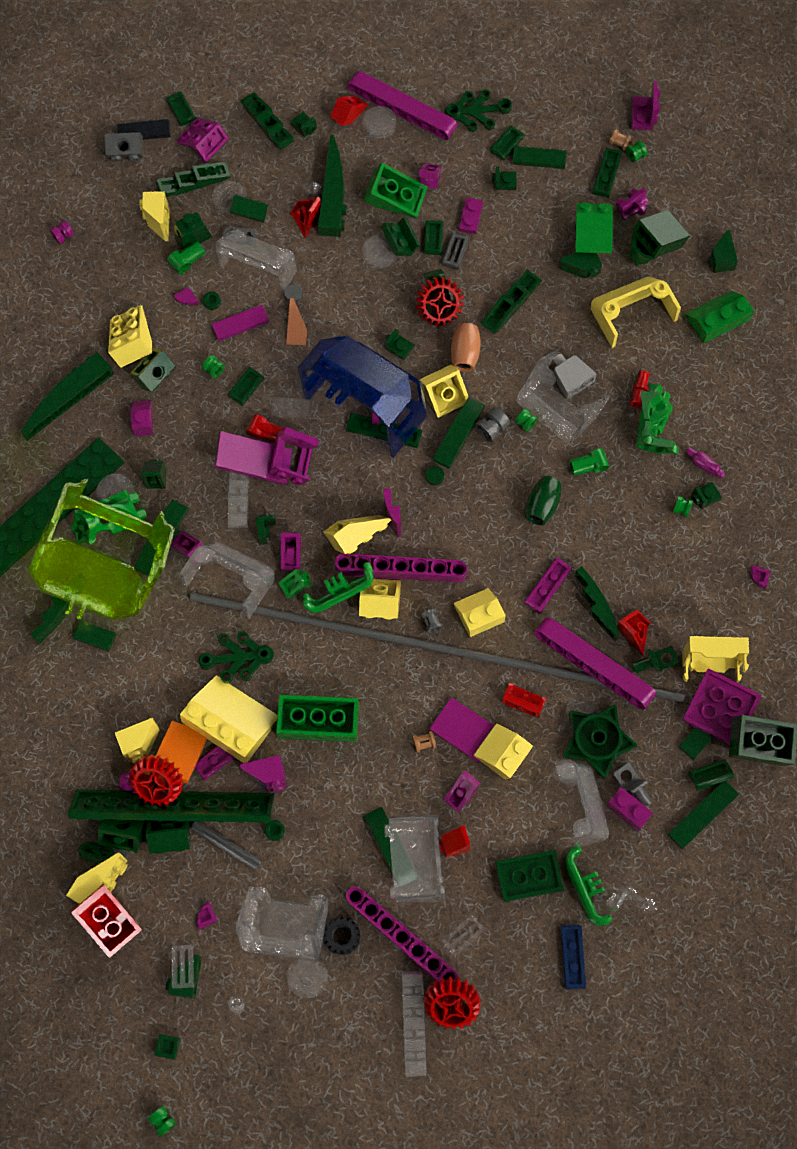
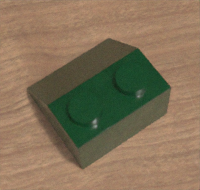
M147 820L146 839L149 854H162L164 852L190 849V821L160 822Z

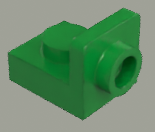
M297 569L278 582L286 597L290 599L305 587L310 588L313 586L310 582L309 574L306 571Z

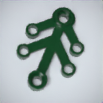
M483 89L469 107L463 108L466 103L472 102L474 97L471 91H466L456 104L451 103L445 108V114L466 125L470 132H475L478 129V123L464 115H471L483 123L485 129L493 130L495 121L481 113L500 112L507 114L512 109V102L508 98H502L498 104L480 106L491 97V92L488 89Z
M242 631L237 635L239 643L246 644L254 651L246 653L233 643L227 634L223 633L218 637L219 644L227 647L234 654L212 656L209 653H204L199 657L198 662L204 670L211 669L214 664L235 662L220 675L222 682L230 683L233 680V676L246 661L254 660L248 668H244L240 672V677L243 681H250L253 673L261 664H269L273 660L274 652L267 645L259 646L249 638L247 632ZM243 635L247 636L244 641L240 640V637ZM223 637H226L227 641L224 643L221 642V639ZM267 652L268 654L266 657H262L261 653ZM209 658V662L203 663V659ZM245 672L250 673L247 678L243 677ZM229 674V679H223L224 675Z

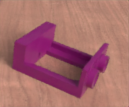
M288 427L278 431L269 473L275 475L278 479L290 480L295 485H303L310 481L311 478L307 477L312 449L318 446L319 439ZM286 442L301 448L296 472L281 467Z

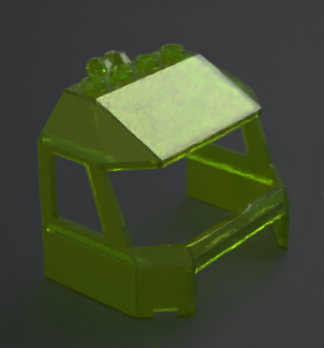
M88 479L81 480L80 483L73 484V482L65 483L28 568L29 574L40 591L69 602L66 614L69 615L72 612L73 605L79 606L78 619L82 618L85 609L112 620L137 616L164 569L175 531L171 523L168 524L162 510H160L154 523L150 524L81 495ZM79 508L147 537L155 548L156 553L145 583L133 566L65 538L52 539L62 510Z

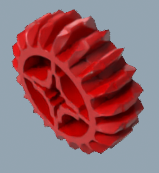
M434 277V283L427 280V287L423 284L421 285L423 292L417 291V294L421 297L415 298L416 302H420L415 305V308L420 309L417 313L419 316L423 315V321L428 319L429 325L434 322L435 326L438 327L440 321L443 326H446V320L451 324L452 317L458 319L455 313H462V310L458 307L464 306V303L459 301L464 299V296L458 295L462 290L460 288L456 289L457 284L455 282L451 284V279L449 278L445 282L444 277H441L438 282L437 278ZM444 288L452 292L453 300L445 298ZM437 289L434 296H428L431 291ZM439 298L444 301L441 305L436 303V300ZM425 303L434 306L435 315L427 311ZM446 307H451L447 313L441 315Z
M151 754L136 761L130 770L128 780L131 781L130 787L134 788L133 793H138V799L143 798L145 803L149 801L152 805L157 803L161 807L163 804L168 805L176 800L181 793L184 782L182 781L183 774L179 773L180 768L174 767V762H168V757L162 759L158 755L155 758Z
M451 976L448 980L442 977L440 982L434 981L433 986H429L424 997V1008L427 1017H430L431 1023L436 1022L437 1027L444 1025L445 1030L448 1027H452L454 1031L456 1027H460L463 1030L464 1024L470 1026L480 1012L481 1000L478 990H475L473 984L468 985L467 980L461 982L459 977L456 980H452Z

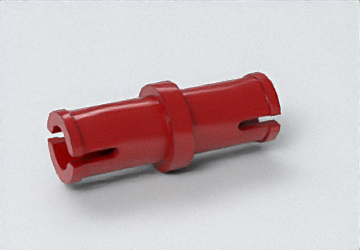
M640 370L636 384L633 385L634 392L630 405L635 408L642 407L641 392L648 390L647 383L650 377L648 371Z

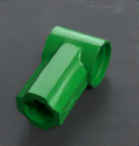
M194 241L182 251L177 250L171 253L167 261L181 275L185 273L184 271L190 269L192 263L205 255V250L198 241Z
M595 449L588 453V455L569 460L574 476L592 471L599 473L600 470L605 471L610 467L604 449Z

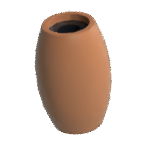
M471 323L459 324L453 335L451 360L453 366L461 372L472 371L480 355L481 339L476 325Z

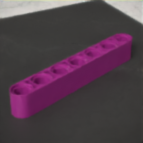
M356 71L347 84V88L351 92H355L358 96L382 108L384 107L387 111L411 123L413 122L416 126L426 131L428 130V132L440 138L443 137L444 140H448L458 126L457 122L448 115L362 71Z
M344 553L339 554L335 558L337 573L342 572L343 576L362 577L365 575V569L359 568L358 565L369 562L372 565L373 576L376 578L462 582L467 576V566L460 560ZM342 562H347L349 564L347 567L344 568L339 566V564ZM380 564L387 566L384 570L377 568ZM399 565L406 567L403 571H398L396 568ZM419 566L425 568L423 572H417L415 569ZM436 568L444 569L442 573H436L434 570ZM455 569H461L463 570V573L455 574L453 571Z
M546 617L534 631L537 639L635 707L644 710L655 697L656 691L650 685L552 618Z
M352 887L347 891L346 898L348 904L435 981L440 982L441 978H444L446 974L454 975L455 980L459 977L452 967L361 888ZM355 892L361 894V899L358 902L350 900V896ZM374 906L377 912L373 916H368L365 913L366 908ZM383 920H391L392 927L387 930L381 927ZM399 933L407 934L408 940L405 943H399L396 940ZM414 947H421L424 950L423 955L415 957L412 954ZM431 960L438 961L440 965L436 971H431L428 968V963Z

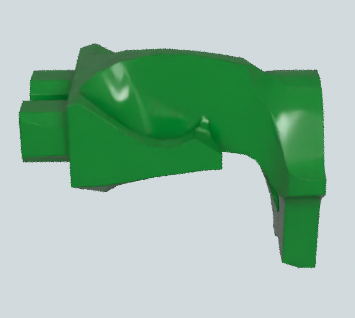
M650 384L648 392H641L642 409L635 446L658 455L678 454L679 449L672 440L657 437V434H662L666 422L673 411V405L669 403L671 394L662 391L663 387L660 384Z
M124 490L96 502L95 507L98 508L95 510L73 511L74 521L70 528L76 536L77 545L79 546L85 542L88 545H92L96 541V534L109 531L113 535L137 527L147 517L143 508L136 510L133 505L139 502L137 492L128 493L127 490ZM102 516H107V523L103 524L101 522ZM121 520L123 525H117L116 521Z

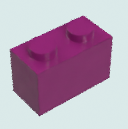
M622 787L606 806L637 832L640 831L653 814L652 811Z

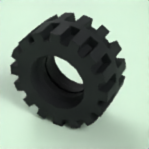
M336 917L325 926L326 928L323 933L324 942L327 948L334 954H350L359 945L361 938L360 930L352 919ZM341 927L348 929L351 934L349 942L343 945L337 944L333 938L335 930Z

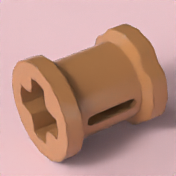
M616 129L609 144H615L626 151L632 136L623 135Z
M432 731L421 736L413 735L417 753L430 747L436 748Z

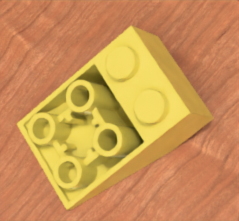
M141 305L130 308L127 312L110 319L108 353L120 368L152 353V340Z
M381 515L339 520L323 531V533L336 551L351 554L357 550V546L360 543H365L372 539V535L375 532H380L387 528L388 523L392 520Z
M120 853L113 855L79 876L66 896L80 904L103 884L112 892L116 886L115 880L119 874L122 875L125 872L128 860Z

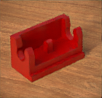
M509 683L502 704L539 718L547 698Z

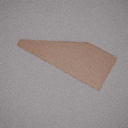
M290 298L286 344L306 345V326L294 298Z

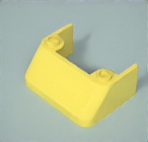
M644 277L593 299L591 311L611 348L615 347L618 336L611 320L619 315L620 308L653 295L655 298L661 299L673 322L677 321L681 307L666 282L653 277Z

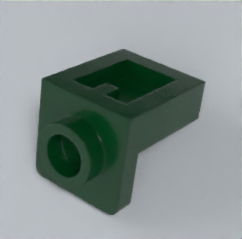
M304 111L290 121V125L303 137L313 134L317 128L316 119L314 117L310 118Z
M499 166L496 167L495 173H492V184H495V190H517L516 172H499Z
M397 329L393 333H389L385 339L386 350L402 360H405L414 348V344L400 336Z
M713 482L701 488L697 486L692 492L693 502L699 505L701 509L722 499Z
M263 514L256 518L260 545L268 544L267 538L270 537L269 526L276 525L274 515Z

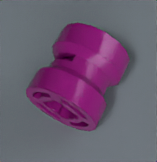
M66 220L60 222L59 226L50 229L52 236L58 244H62L67 237L71 238L75 235Z

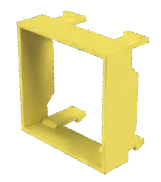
M690 636L682 651V667H685L684 681H688V667L690 671L706 672L709 668L717 673H725L729 668H736V682L739 683L742 677L739 670L740 666L743 663V672H746L749 667L746 659L749 654V638Z

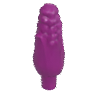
M691 447L686 451V454L693 458V463L709 475L712 474L719 478L725 476V472L718 466L719 464L714 462L707 454L701 451L696 452Z

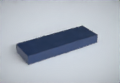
M561 926L565 990L586 989L582 926Z

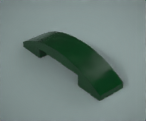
M380 807L364 815L399 888L417 880L409 859L383 808Z

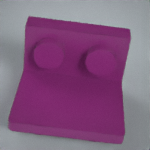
M657 81L653 82L651 97L633 96V130H653L654 124H657L660 112V103H658L660 88H657Z
M198 118L192 122V125L186 131L181 133L177 142L178 144L194 148L203 162H207L229 138L218 122Z

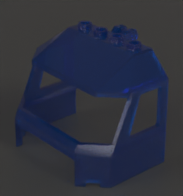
M349 336L320 340L297 367L305 400L308 402L327 380L331 383V386L327 390L325 397L330 399L338 390L341 391L335 399L337 405H341L349 396L370 408L386 426L387 443L390 455L393 458L427 417L422 381ZM306 371H313L309 376H307ZM409 379L417 384L419 402L412 399ZM407 407L411 412L394 431V422Z

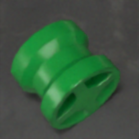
M640 140L635 142L633 146L629 145L626 147L627 156L633 163L637 162L640 157L644 158L648 154L644 143Z
M211 355L202 364V369L206 372L208 371L209 375L214 379L224 371L225 365L219 362L215 355Z
M527 408L515 419V423L521 425L525 432H528L538 421V418L535 415L532 416Z
M678 496L673 513H680L683 517L687 518L693 500H685L682 496Z

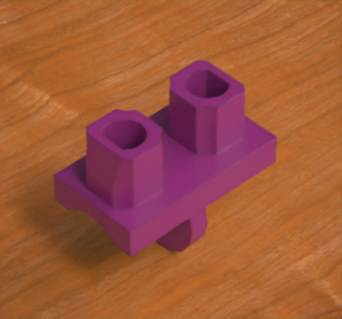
M642 188L640 191L633 189L628 194V200L619 199L616 202V208L624 221L635 214L643 216L646 213L645 207L649 204L646 197V189Z

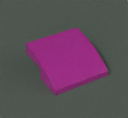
M391 488L383 489L386 516L392 520L389 524L397 537H402L400 506H392Z

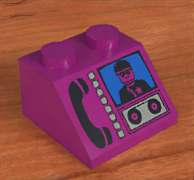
M280 755L240 764L245 777L268 791L272 790L273 793L283 791L284 787H288Z

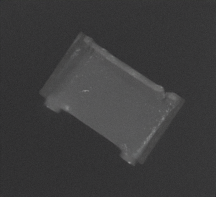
M573 760L555 762L552 769L554 781L562 782L565 784L566 789L577 788L584 818L574 823V837L570 838L571 847L573 848L577 845L584 847L604 842L609 836V827L592 768L587 764Z
M438 815L389 818L388 824L385 825V836L390 839L393 875L390 897L395 899V903L443 902L445 899L438 840Z
M249 886L235 926L240 946L244 950L253 953L309 961L318 960L321 953L329 907L328 897L323 895L311 896L308 904L271 899L267 889Z

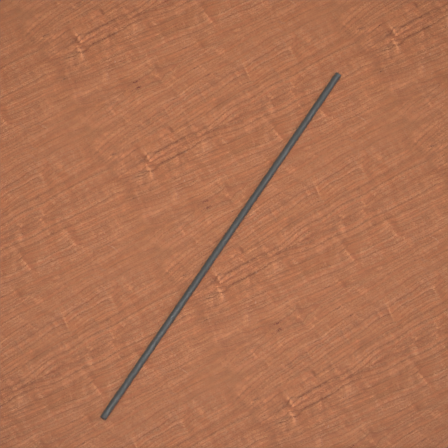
M191 593L190 600L605 686L588 674ZM653 688L656 691L655 697L684 702V694Z

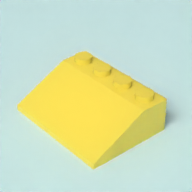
M217 675L191 699L180 714L182 723L200 733L243 763H248L273 729L278 719L277 714L231 684L222 682L221 678Z

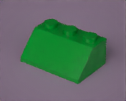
M730 291L685 313V316L704 344L750 321L754 309L745 296Z

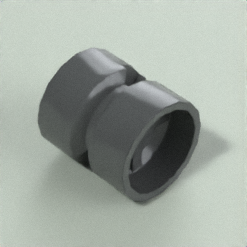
M493 407L486 414V418L483 417L475 424V428L484 439L492 442L499 436V431L503 432L510 425V420L502 410Z

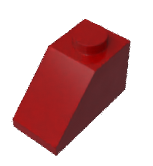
M355 95L338 97L330 117L335 119V122L341 126L352 124L368 104Z
M465 825L441 835V841L438 842L441 854L445 853L446 858L470 851V842Z

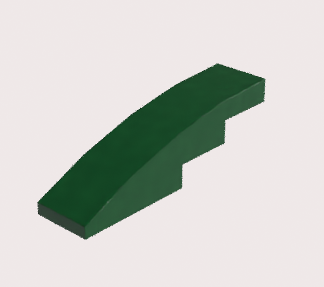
M255 92L240 100L246 111L279 150L294 142L293 136L273 114L272 108Z
M226 162L192 166L190 171L175 172L173 177L157 179L156 186L159 192H165L166 197L191 192L229 179L231 175Z
M527 269L517 283L514 282L506 294H502L481 324L496 334L526 302L542 280Z
M468 397L433 458L434 462L448 469L451 467L464 447L468 436L474 429L476 421L485 408L484 404Z
M173 499L171 500L143 547L134 569L149 577L152 576L169 550L171 541L180 529V523L189 512L188 507Z
M581 566L576 570L575 577L585 587L582 596L592 605L589 614L614 641H617L620 634L614 615L595 581Z
M81 573L51 597L54 605L41 615L44 622L30 633L38 644L55 630L78 599L86 583Z

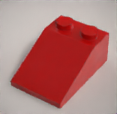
M104 884L71 911L73 916L109 958L142 930Z

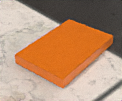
M172 721L155 758L158 755L162 759L168 757L169 763L174 762V767L180 768L179 773L183 774V783L188 784L207 738L187 725Z

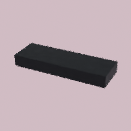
M169 119L117 124L118 133L140 132L143 140L171 137Z

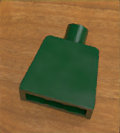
M198 212L193 214L187 213L182 219L175 222L174 238L181 251L194 241L202 243L213 238Z

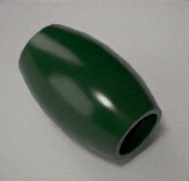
M543 476L535 484L526 504L525 517L528 521L542 526L550 520L561 498L562 484L559 480L551 476Z

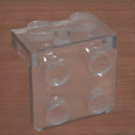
M622 885L617 893L613 892L605 904L608 907L606 912L612 916L618 911L624 900L651 916L658 910V907L655 906V901L646 896L642 898L637 895V890L628 885L626 887Z

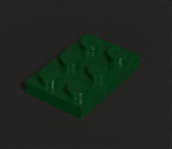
M555 850L495 861L503 903L564 891Z

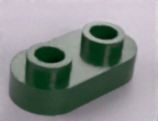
M85 842L78 848L79 856L82 860L97 865L115 855L113 848L98 845L96 842Z

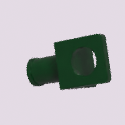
M673 646L656 652L648 649V657L632 662L636 673L651 667L657 671H662L679 664ZM667 652L672 655L671 662L663 663L661 660L662 655Z

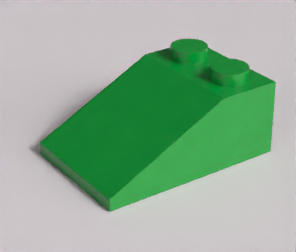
M381 163L373 171L363 200L375 207L417 218L428 187Z
M576 203L575 251L581 253L612 254V204Z

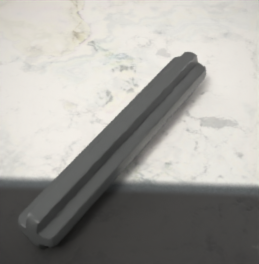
M197 821L193 823L192 831L253 870H257L262 862L203 823Z

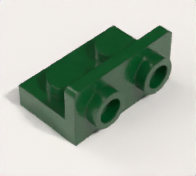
M403 217L398 223L385 222L381 226L395 256L409 257L420 247V243L407 218Z

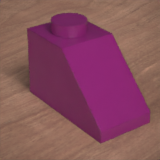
M151 400L132 403L131 423L135 437L154 435Z

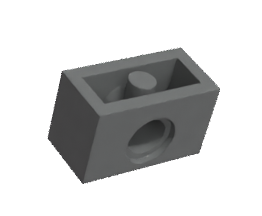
M140 132L105 134L106 156L111 161H121V158H128V160L132 161L139 160V157H143V136ZM123 144H128L126 151L120 150Z

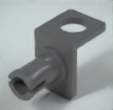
M626 763L613 772L619 785L628 793L634 794L636 799L644 806H648L653 802L643 788L648 783L647 780L640 779L630 763ZM624 770H628L631 773V779L627 782L621 779V773Z

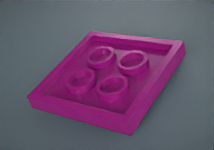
M708 668L682 721L730 745L732 717L740 715L752 717L762 695Z

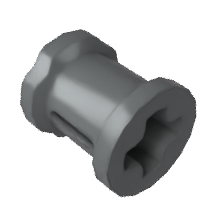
M436 609L427 610L420 615L421 619L425 621L428 634L443 628L436 615Z

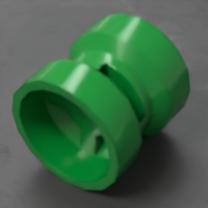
M165 1106L147 1118L150 1125H154L156 1128V1133L159 1137L163 1136L177 1124L173 1118L167 1115L168 1111Z

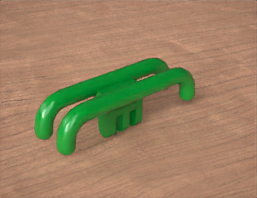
M365 562V575L350 583L346 581L342 572L337 574L340 581L335 576L331 577L332 585L328 579L324 580L330 593L319 599H313L308 593H305L303 595V606L312 613H319L364 591L373 582L372 565L369 562Z
M579 845L574 846L565 857V866L590 922L597 926L608 925L612 921V916L609 914L604 916L597 914L590 898L606 890L604 887L598 889L595 887L602 884L601 879L594 882L592 880L599 876L598 872L581 878L574 858L580 855L582 848Z

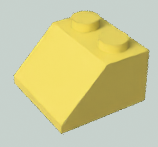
M143 192V199H140V210H143V219L147 221L148 226L164 241H169L170 210L165 192Z
M452 364L419 379L423 393L437 418L462 407L469 397L459 370Z
M373 579L371 586L360 592L359 616H364L365 618L382 617L388 620L398 619L401 580Z
M489 588L453 603L469 637L505 622L506 615L498 599Z
M150 718L115 732L122 754L129 763L133 762L135 764L137 760L149 755L160 729L154 719Z
M495 724L473 756L503 779H509L533 745L517 733L499 724Z

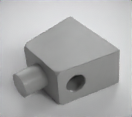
M562 354L554 357L553 361L557 367L554 368L553 377L566 400L595 382L596 373L577 356L574 355L567 360Z

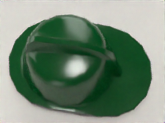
M632 234L628 253L631 259L634 260V266L639 264L645 265L651 260L656 259V257L653 258Z

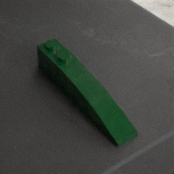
M330 135L318 229L319 236L341 237V231L345 230L343 215H347V205H344L345 190L339 149L334 135Z
M98 352L90 355L80 366L74 367L42 400L21 431L26 441L114 375L111 366Z

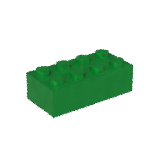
M279 695L276 732L278 739L357 742L359 698Z

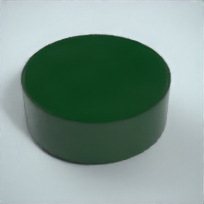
M216 292L206 293L203 297L204 307L208 310L218 309L221 305L219 294Z
M438 466L428 468L426 471V481L433 486L440 485L444 481L443 469Z
M272 820L271 823L266 824L265 835L269 840L278 841L283 838L285 828L280 821Z

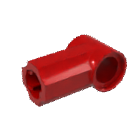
M255 414L246 433L252 437L255 436L257 439L264 438L276 443L278 431L283 428L269 423L266 418Z

